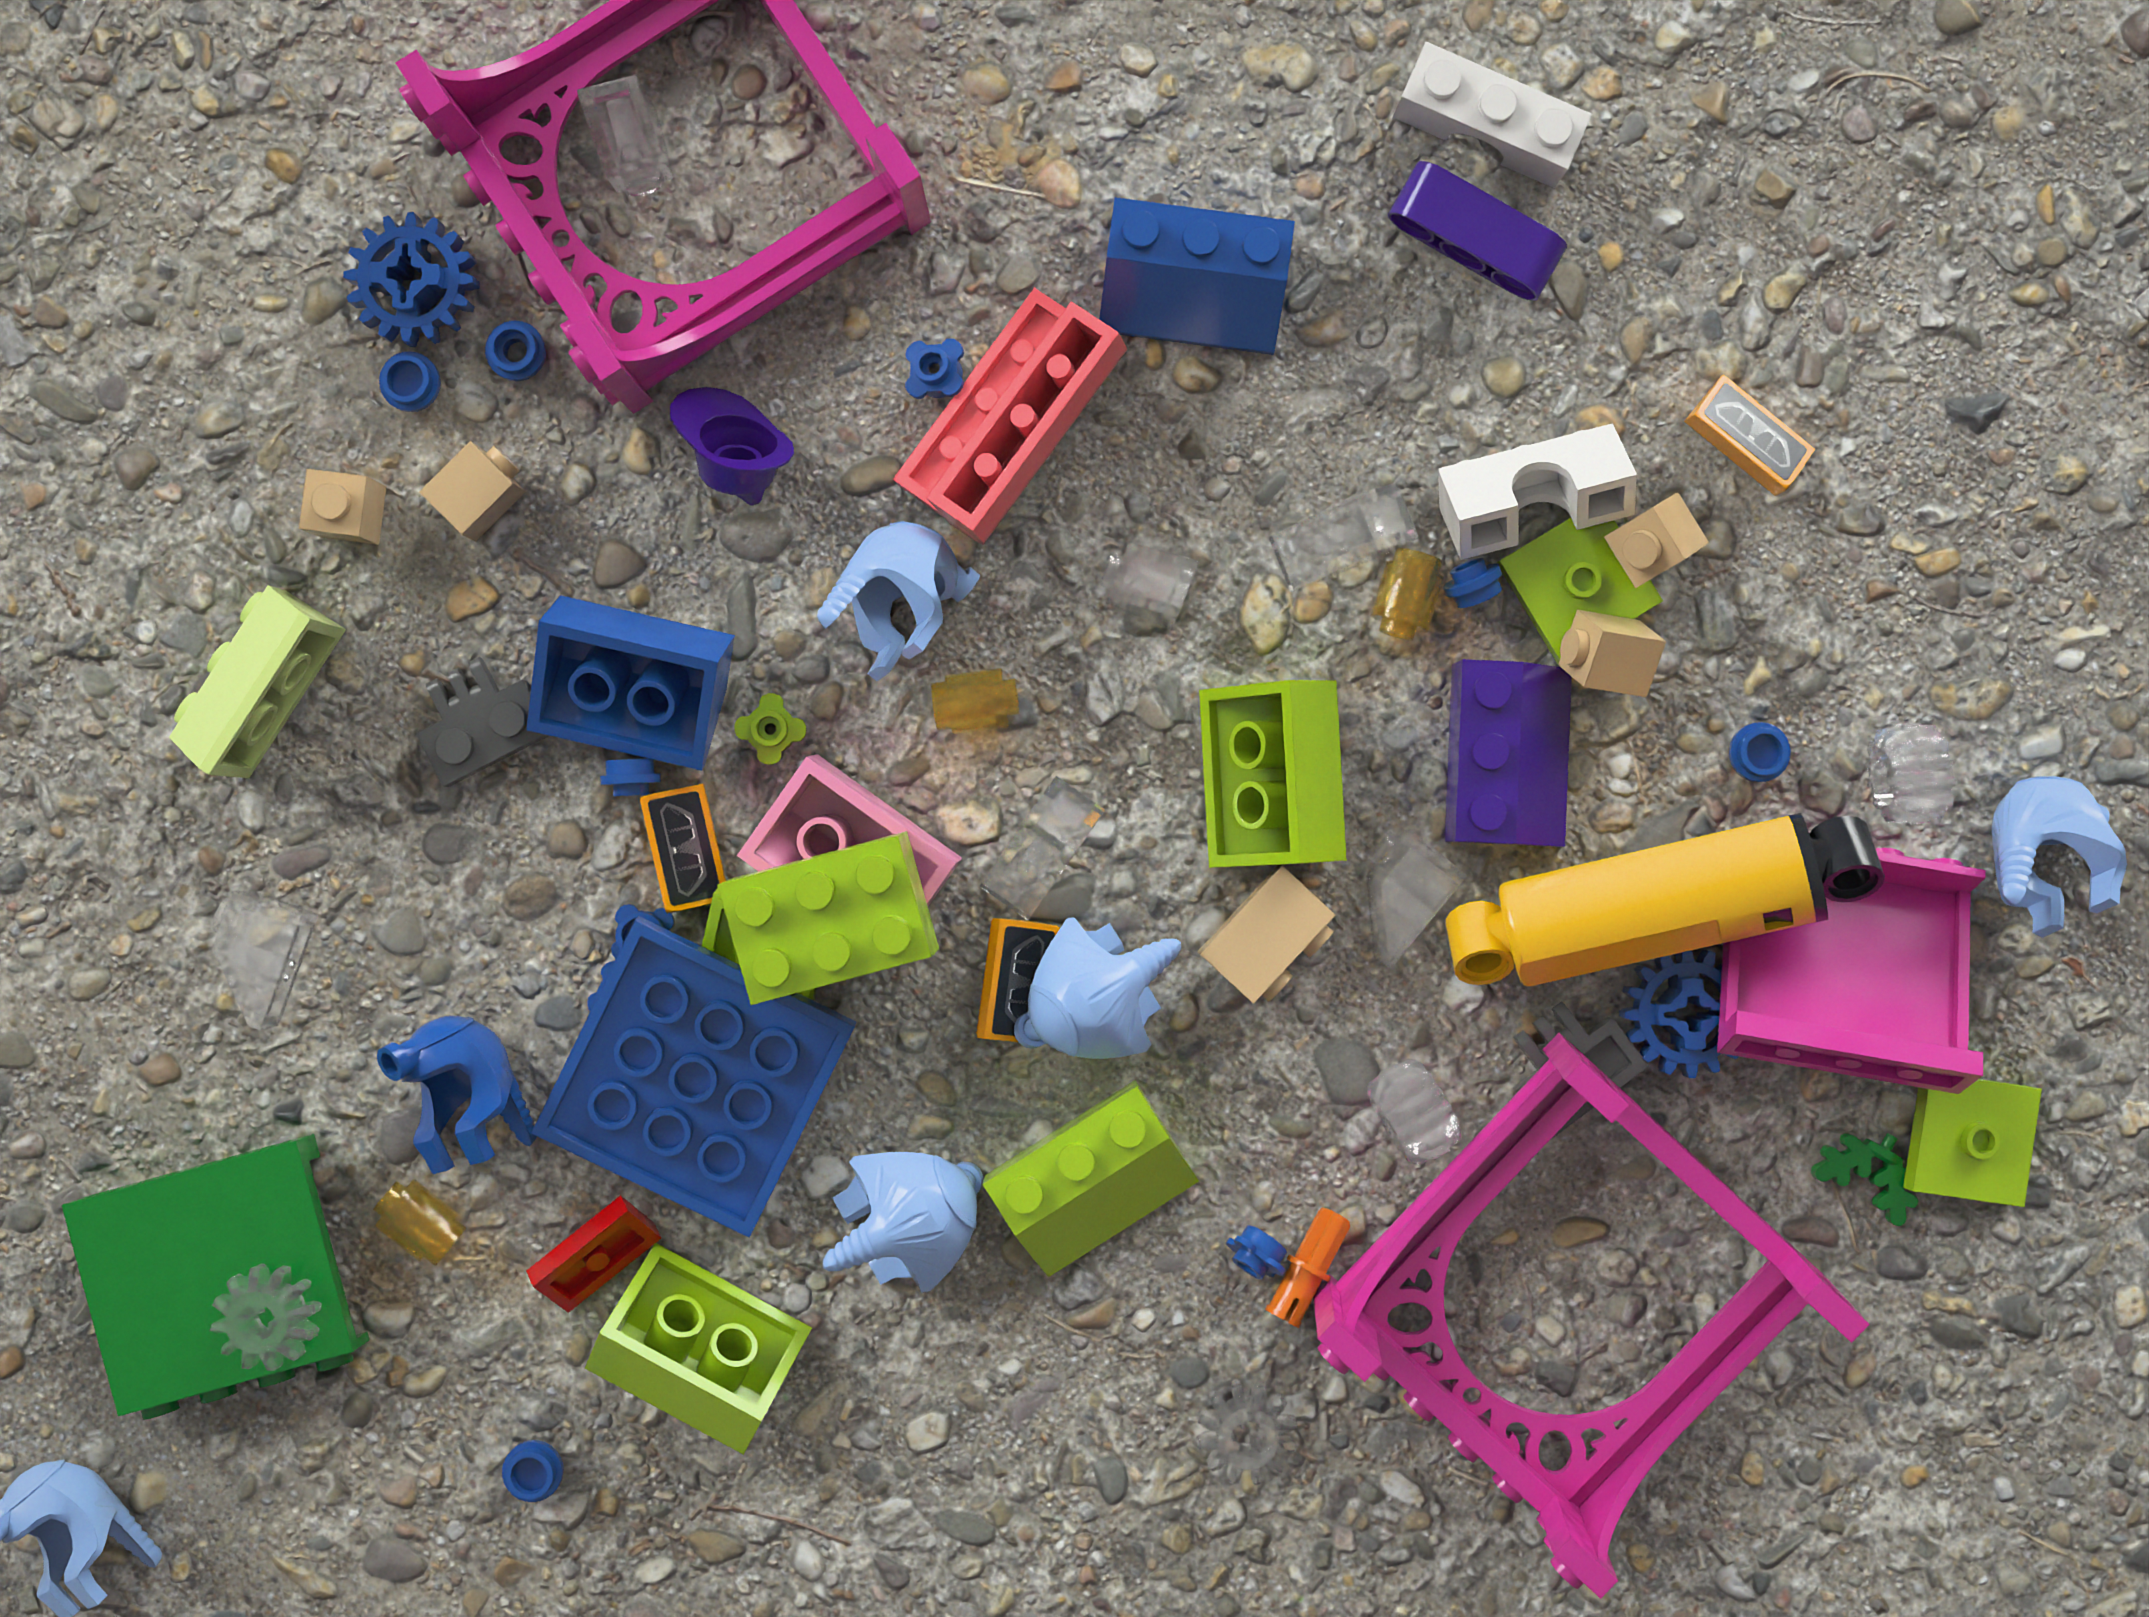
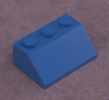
M1115 197L1099 320L1119 332L1120 335L1274 355L1288 278L1295 221Z
M560 595L538 623L526 730L702 771L727 690L735 635Z

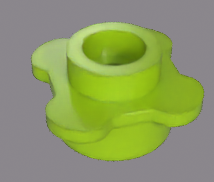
M775 693L763 695L759 700V707L749 716L739 717L734 726L736 736L741 740H748L757 750L758 760L767 765L778 763L782 758V752L788 749L793 742L802 741L807 732L805 722L800 718H793L784 708L783 698ZM769 723H773L776 726V732L772 735H768L765 732V727Z

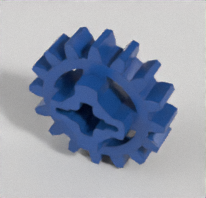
M414 212L407 213L405 224L401 227L389 215L383 217L385 232L377 235L366 227L362 233L369 243L367 248L363 250L350 247L348 253L359 262L358 269L343 271V278L351 284L358 286L357 290L346 296L347 300L355 308H365L359 320L370 329L379 325L378 335L391 343L398 336L399 332L402 341L409 347L417 346L420 333H424L434 344L440 343L439 327L446 324L449 328L458 332L461 326L454 315L458 310L473 312L475 306L464 296L465 291L479 289L480 282L474 276L466 274L465 271L471 269L477 262L468 251L458 252L465 241L455 231L444 235L445 225L437 218L432 217L423 228L422 220ZM428 245L433 246L442 253L448 268H443L439 264H431V253L427 250ZM414 270H417L422 274L421 280L411 281L410 288L407 290L402 286L403 280L413 279ZM376 292H382L386 296H393L392 307L396 309V316L383 308ZM441 298H443L434 309L429 311Z
M1692 950L1675 954V961H1672L1669 955L1655 958L1654 962L1657 968L1654 970L1637 965L1634 970L1642 980L1639 987L1624 986L1622 989L1624 994L1634 999L1633 1007L1619 1010V1017L1633 1020L1635 1025L1625 1035L1631 1043L1644 1042L1639 1053L1647 1063L1660 1056L1658 1071L1671 1075L1678 1063L1680 1064L1682 1075L1687 1078H1696L1698 1064L1700 1063L1709 1072L1715 1074L1720 1071L1717 1057L1722 1053H1717L1718 1033L1706 1044V1036L1719 1024L1720 999H1713L1705 992L1703 979H1699V974L1709 979L1721 994L1722 964L1714 968L1715 952L1702 950L1695 962ZM1668 979V988L1656 1001H1651L1656 989ZM1687 1003L1709 1010L1708 1012H1697L1695 1016L1687 1017L1686 1021L1664 1014L1665 1012H1676L1678 1008L1686 1007ZM1651 1025L1662 1026L1670 1033V1044L1674 1045V1050L1665 1046L1657 1038ZM1722 1054V1055H1725V1056H1727V1057H1729V1058H1732V1059H1737V1058L1739 1057V1056H1733V1055Z

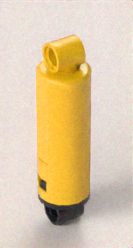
M1802 813L1507 881L1502 883L1498 889L1500 906L1487 901L1468 902L1460 905L1448 914L1446 930L1454 972L1460 981L1473 985L1491 984L1508 976L1514 969L1515 964L1520 982L1524 986H1535L1828 920L1826 898L1842 903L1867 898L1877 892L1883 885L1885 875L1866 821L1854 816L1834 817L1821 822L1809 833Z

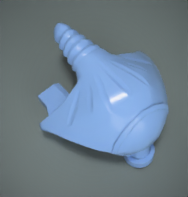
M905 521L890 523L888 526L874 530L865 538L841 574L840 579L836 582V586L828 594L827 600L819 608L817 618L823 628L826 629L845 610L847 604L852 603L856 626L863 646L878 653L875 663L867 673L874 680L878 681L890 673L901 654L910 660L924 651L933 635L943 623L940 601L953 598L956 602H960L976 585L980 574L971 567L964 570L959 566L952 549L944 537L935 530L921 524ZM902 596L906 598L911 606L917 624L906 645L904 636L892 625L890 617L892 602Z
M2036 776L2017 781L1998 804L1992 820L1994 863L2001 899L2006 905L2027 908L2033 918L2032 933L2042 938L2064 928V896L2061 888L2041 880L2032 869L2034 865L2033 858L2036 856V849L2039 845L2067 844L2087 862L2091 870L2089 911L2093 913H2099L2120 904V888L2127 867L2125 848L2108 823V809L2096 802L2083 783L2070 778Z
M1074 917L1067 918L1050 942L1036 969L1028 995V1012L1016 1020L1014 1025L1015 1038L1026 1048L1034 1049L1048 1044L1050 1047L1073 1057L1106 1059L1147 1052L1151 1042L1146 1034L1144 1025L1149 1016L1161 1009L1148 985L1177 957L1181 950V942L1174 938L1161 939L1160 942H1152L1150 945H1144L1142 948L1134 949L1132 952L1118 955L1124 951V947L1110 923L1097 931H1084Z
M886 1152L853 1156L849 1163L856 1176L846 1190L832 1198L843 1219L848 1224L868 1213L870 1215L857 1229H853L849 1236H845L842 1242H837L834 1249H830L823 1258V1268L829 1272L842 1271L844 1268L850 1269L854 1265L859 1266L865 1262L871 1267L880 1285L894 1278H913L921 1293L931 1291L954 1267L967 1247L974 1228H976L977 1193L982 1188L984 1180L980 1168L971 1162H960L955 1165L937 1155L933 1156L914 1152Z
M65 1460L44 1462L33 1466L12 1482L0 1500V1541L2 1540L3 1543L18 1541L27 1534L37 1538L43 1556L44 1569L38 1586L37 1597L58 1617H73L81 1609L60 1586L59 1582L63 1573L64 1584L87 1609L99 1605L108 1596L96 1583L89 1570L93 1562L102 1553L107 1535L115 1538L117 1543L122 1544L126 1550L131 1551L133 1556L138 1557L142 1563L149 1567L156 1568L161 1560V1549L148 1537L147 1532L142 1531V1526L135 1522V1517L130 1515L129 1510L95 1471L87 1467L65 1462Z

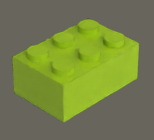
M907 831L735 877L717 884L751 1005L930 958L939 950Z

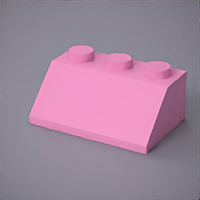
M818 754L807 756L737 854L740 859L751 867L761 871L907 831L927 906L930 905L963 859Z

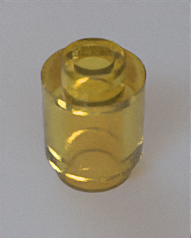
M1396 549L1393 561H1386L1370 615L1373 619L1381 622L1379 632L1408 641H1413L1415 632L1428 633L1444 580V576L1439 574L1442 565L1441 559L1416 550Z
M1002 668L945 675V681L931 683L933 711L937 730L952 729L953 734L1008 728L1010 727L1009 715L1020 714L1016 679L1004 680Z
M415 1179L406 1188L396 1181L373 1208L375 1212L382 1216L374 1226L419 1262L425 1258L434 1266L441 1261L467 1229L456 1220L459 1213Z

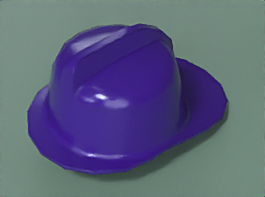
M711 387L688 389L678 394L669 407L670 421L695 450L698 472L702 481L708 487L718 492L738 496L749 505L753 506L760 503L765 489L775 479L778 468L787 464L794 455L793 442L783 432L778 430L756 406L744 397L725 389Z

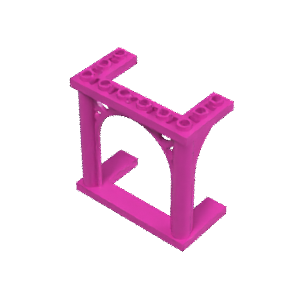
M610 0L545 42L509 59L480 68L457 71L438 69L429 65L417 49L395 63L408 82L399 88L406 103L419 121L425 123L435 139L441 141L451 156L459 151L462 153L471 167V170L463 174V177L483 206L493 201L504 218L495 225L500 235L515 256L523 251L526 252L536 270L528 274L531 283L548 306L557 300L568 317V320L560 324V327L574 347L568 351L569 355L588 383L592 382L601 395L604 394L612 406L621 401L633 414L653 402L647 392L653 386L905 225L910 234L913 235L931 223L921 175L888 124L884 123L878 128L875 127L794 0L759 1L870 170L874 179L737 267L711 279L695 283L660 284L647 282L617 271L594 255L575 233L563 208L557 181V156L566 122L579 99L591 85L612 68L718 0ZM565 91V93H564V95L562 96V98L558 97V95H560L561 93H563V92ZM545 107L550 108L551 120L544 127H541L534 121L522 119L530 113L537 119L539 113ZM517 135L528 136L536 139L541 144L542 155L535 163L517 165L507 161L502 156L501 147L504 141L510 137ZM510 178L516 180L539 179L543 185L542 196L536 200L528 199V197L533 196L531 191L523 184L512 183ZM536 218L551 221L542 229ZM560 232H566L570 237L568 244L564 247H557L554 244V238ZM574 258L570 272L567 266L565 265L564 261H568ZM592 276L602 277L607 284V290L599 300L597 312L593 308L596 302L595 290L591 285H588L586 288V282ZM633 292L641 298L643 306L640 322L629 333H618L612 325V309L621 295ZM702 297L691 304L690 298ZM662 299L672 300L677 304L678 309L673 312L662 313L666 321L655 327L658 320L656 303Z
M1558 1032L1542 1049L1549 1060L1338 1281L1328 1274L1331 1277L1329 1282L1325 1280L1321 1282L1314 1296L1316 1332L1318 1340L1322 1342L1318 1346L1319 1352L1337 1371L1345 1375L1351 1369L1364 1382L1373 1373L1383 1381H1386L1390 1376L1393 1377L1407 1390L1403 1397L1419 1416L1428 1422L1436 1417L1451 1431L1448 1435L1449 1441L1466 1459L1474 1463L1480 1457L1496 1472L1492 1479L1506 1496L1517 1504L1523 1498L1540 1513L1536 1519L1546 1531V1536L1543 1540L1553 1553L1554 1557L1550 1560L1552 1566L1571 1586L1579 1589L1585 1584L1601 1599L1618 1582L1608 1556L1609 1544L1616 1524L1638 1485L1678 1436L1807 1304H1810L1851 1343L1870 1324L1821 1271ZM1588 1101L1611 1123L1615 1120L1619 1122L1761 1252L1768 1261L1641 1390L1613 1406L1598 1411L1572 1415L1549 1414L1530 1410L1504 1399L1484 1385L1470 1371L1455 1348L1448 1331L1444 1309V1285L1451 1256L1468 1226ZM1440 1246L1437 1257L1430 1256ZM1421 1269H1425L1431 1276V1284L1426 1290L1415 1286L1400 1287L1408 1278L1415 1283ZM1404 1303H1417L1425 1306L1432 1315L1430 1323L1425 1328L1413 1332H1403L1393 1328L1388 1323L1387 1318L1389 1312L1394 1307ZM1427 1342H1433L1443 1353L1440 1360L1431 1363L1428 1362L1431 1360L1428 1353L1422 1350H1412L1411 1348L1419 1347ZM1456 1379L1452 1386L1446 1380ZM1466 1389H1478L1480 1397L1476 1401L1469 1402L1463 1397ZM1488 1409H1490V1420L1483 1415ZM1623 1419L1617 1426L1614 1425L1613 1422ZM1513 1422H1519L1529 1429V1434L1525 1441V1453L1520 1449L1518 1438L1513 1431L1506 1435V1428ZM1586 1429H1597L1604 1433V1435L1597 1440L1590 1441L1594 1450L1586 1457V1447L1581 1434ZM1553 1430L1560 1431L1566 1435L1571 1448L1567 1464L1555 1471L1544 1467L1539 1459V1444L1543 1436Z

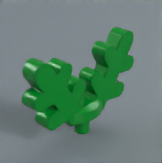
M1843 1133L1840 1136V1143L1847 1149L1840 1152L1830 1145L1822 1146L1820 1154L1825 1159L1814 1164L1811 1168L1812 1177L1821 1182L1832 1179L1835 1184L1843 1187L1847 1186L1850 1182V1170L1853 1168V1172L1862 1178L1869 1177L1871 1184L1877 1187H1884L1882 1192L1872 1198V1204L1880 1210H1885L1886 1220L1895 1226H1902L1906 1222V1206L1915 1208L1919 1202L1917 1196L1906 1192L1903 1188L1906 1168L1903 1167L1904 1159L1891 1152L1898 1138L1889 1133L1886 1134L1880 1145L1867 1138L1862 1142L1852 1134ZM1876 1157L1883 1162V1167L1871 1173V1159Z

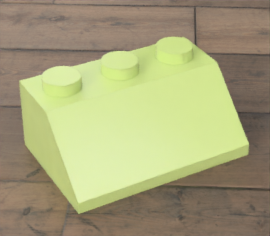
M270 585L266 587L264 592L260 591L254 594L246 603L240 615V621L243 622L242 626L231 642L223 643L214 652L207 665V671L210 675L198 693L193 692L183 700L174 716V721L178 724L169 738L200 770L208 775L250 778L346 631L345 628L288 591Z

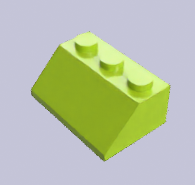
M1283 680L1199 690L1209 868L1347 861L1337 680Z
M1134 1080L987 1173L982 1185L1015 1237L1044 1273L1050 1277L1199 1182V1179L1142 1089Z
M655 1243L601 1329L585 1369L744 1455L812 1327Z

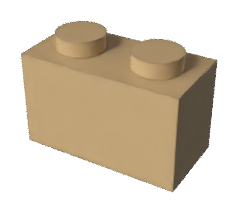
M1277 865L1198 950V953L1253 1004L1261 995L1269 1002L1292 978L1293 975L1286 968L1302 951L1308 957H1311L1329 939L1334 931L1327 924L1333 919L1335 914L1284 866Z

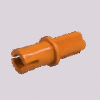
M1322 1207L1318 1210L1295 1256L1288 1254L1286 1259L1291 1264L1270 1304H1267L1266 1311L1300 1328L1301 1320L1322 1280L1329 1282L1331 1278L1326 1273L1350 1229V1222L1345 1217L1327 1208Z

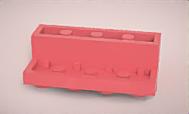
M1034 287L966 379L962 390L952 398L893 480L899 487L944 517L954 528L984 545L1127 351L1121 335L1072 301L1065 308Z

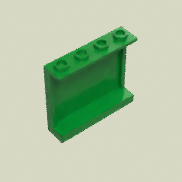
M314 1134L85 1196L61 1205L118 1416L141 1411L143 1420L159 1417L180 1408L178 1400L199 1394L201 1404L217 1401L238 1392L236 1384L257 1378L259 1388L275 1385L296 1376L294 1368L311 1363L316 1364L318 1372L333 1369L354 1360L352 1352L370 1340L368 1332L356 1335L309 1162L320 1157Z

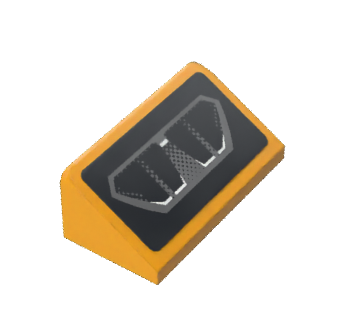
M1724 374L1684 420L1686 424L1774 496L1785 492L1790 487L1815 451L1811 445Z
M698 784L640 796V803L666 913H674L711 904L713 893L718 888L717 884L726 881L705 785Z
M992 918L977 1024V1038L1018 1042L1014 1035L1015 1022L1021 1015L1028 1012V995L1036 969L1060 927L1025 920Z

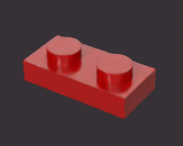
M620 1195L526 1270L532 1286L569 1313L662 1237L655 1223Z

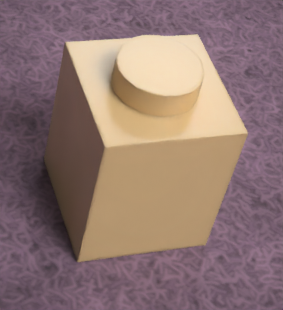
M470 441L419 493L463 536L476 542L526 491L513 479L520 470L496 446L493 445L486 452Z
M306 469L299 529L320 538L379 545L387 486L368 476Z
M1678 492L1604 536L1635 588L1685 560L1709 543Z
M1577 610L1571 628L1563 636L1560 647L1561 658L1558 665L1585 688L1647 697L1667 641L1640 620Z

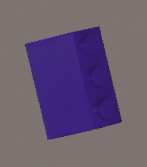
M1462 659L1452 664L1445 842L1565 847L1572 677L1561 667L1528 662Z

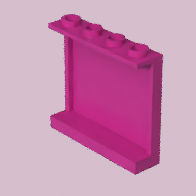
M1876 848L1885 879L1879 890L1869 897L1845 903L1831 901L1826 898L1828 920L1723 943L1717 1053L1960 1094L1983 1076V1052L1968 1050L1971 891L1986 878V870L1965 867L1962 862L1952 858L1924 860L1904 856V853L1897 849Z

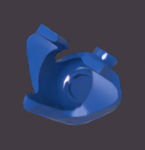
M462 1016L440 1017L416 1029L410 1039L398 1045L391 1042L377 1051L378 1064L382 1072L393 1081L402 1079V1082L409 1083L420 1082L422 1112L420 1123L413 1138V1144L425 1159L432 1174L448 1171L455 1167L440 1135L456 1109L470 1097V1105L456 1123L455 1135L470 1165L486 1162L495 1156L487 1138L486 1123L497 1115L503 1116L504 1122L509 1124L510 1130L515 1132L516 1138L524 1145L530 1147L536 1140L537 1136L531 1134L534 1128V1120L530 1116V1110L526 1108V1101L522 1098V1092L519 1090V1085L512 1072L503 1043L491 1029L478 1023L474 1018Z

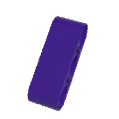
M1427 161L1417 162L1388 212L1390 221L1408 235L1506 291L1530 301L1538 300L1567 249L1564 239L1551 229L1448 170Z

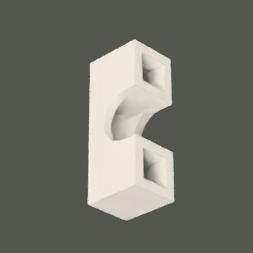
M1425 42L1392 118L1447 141L1449 135L1455 133L1483 140L1502 153L1503 160L1500 165L1555 188L1568 170L1592 114L1429 42Z
M1612 423L1439 468V508L1459 558L1463 560L1519 545V510L1532 503L1549 502L1561 506L1569 513L1576 530L1635 515L1637 474Z

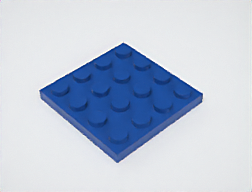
M638 916L620 949L531 1134L750 1238L855 1028L856 1021L799 993L751 1005L739 964Z

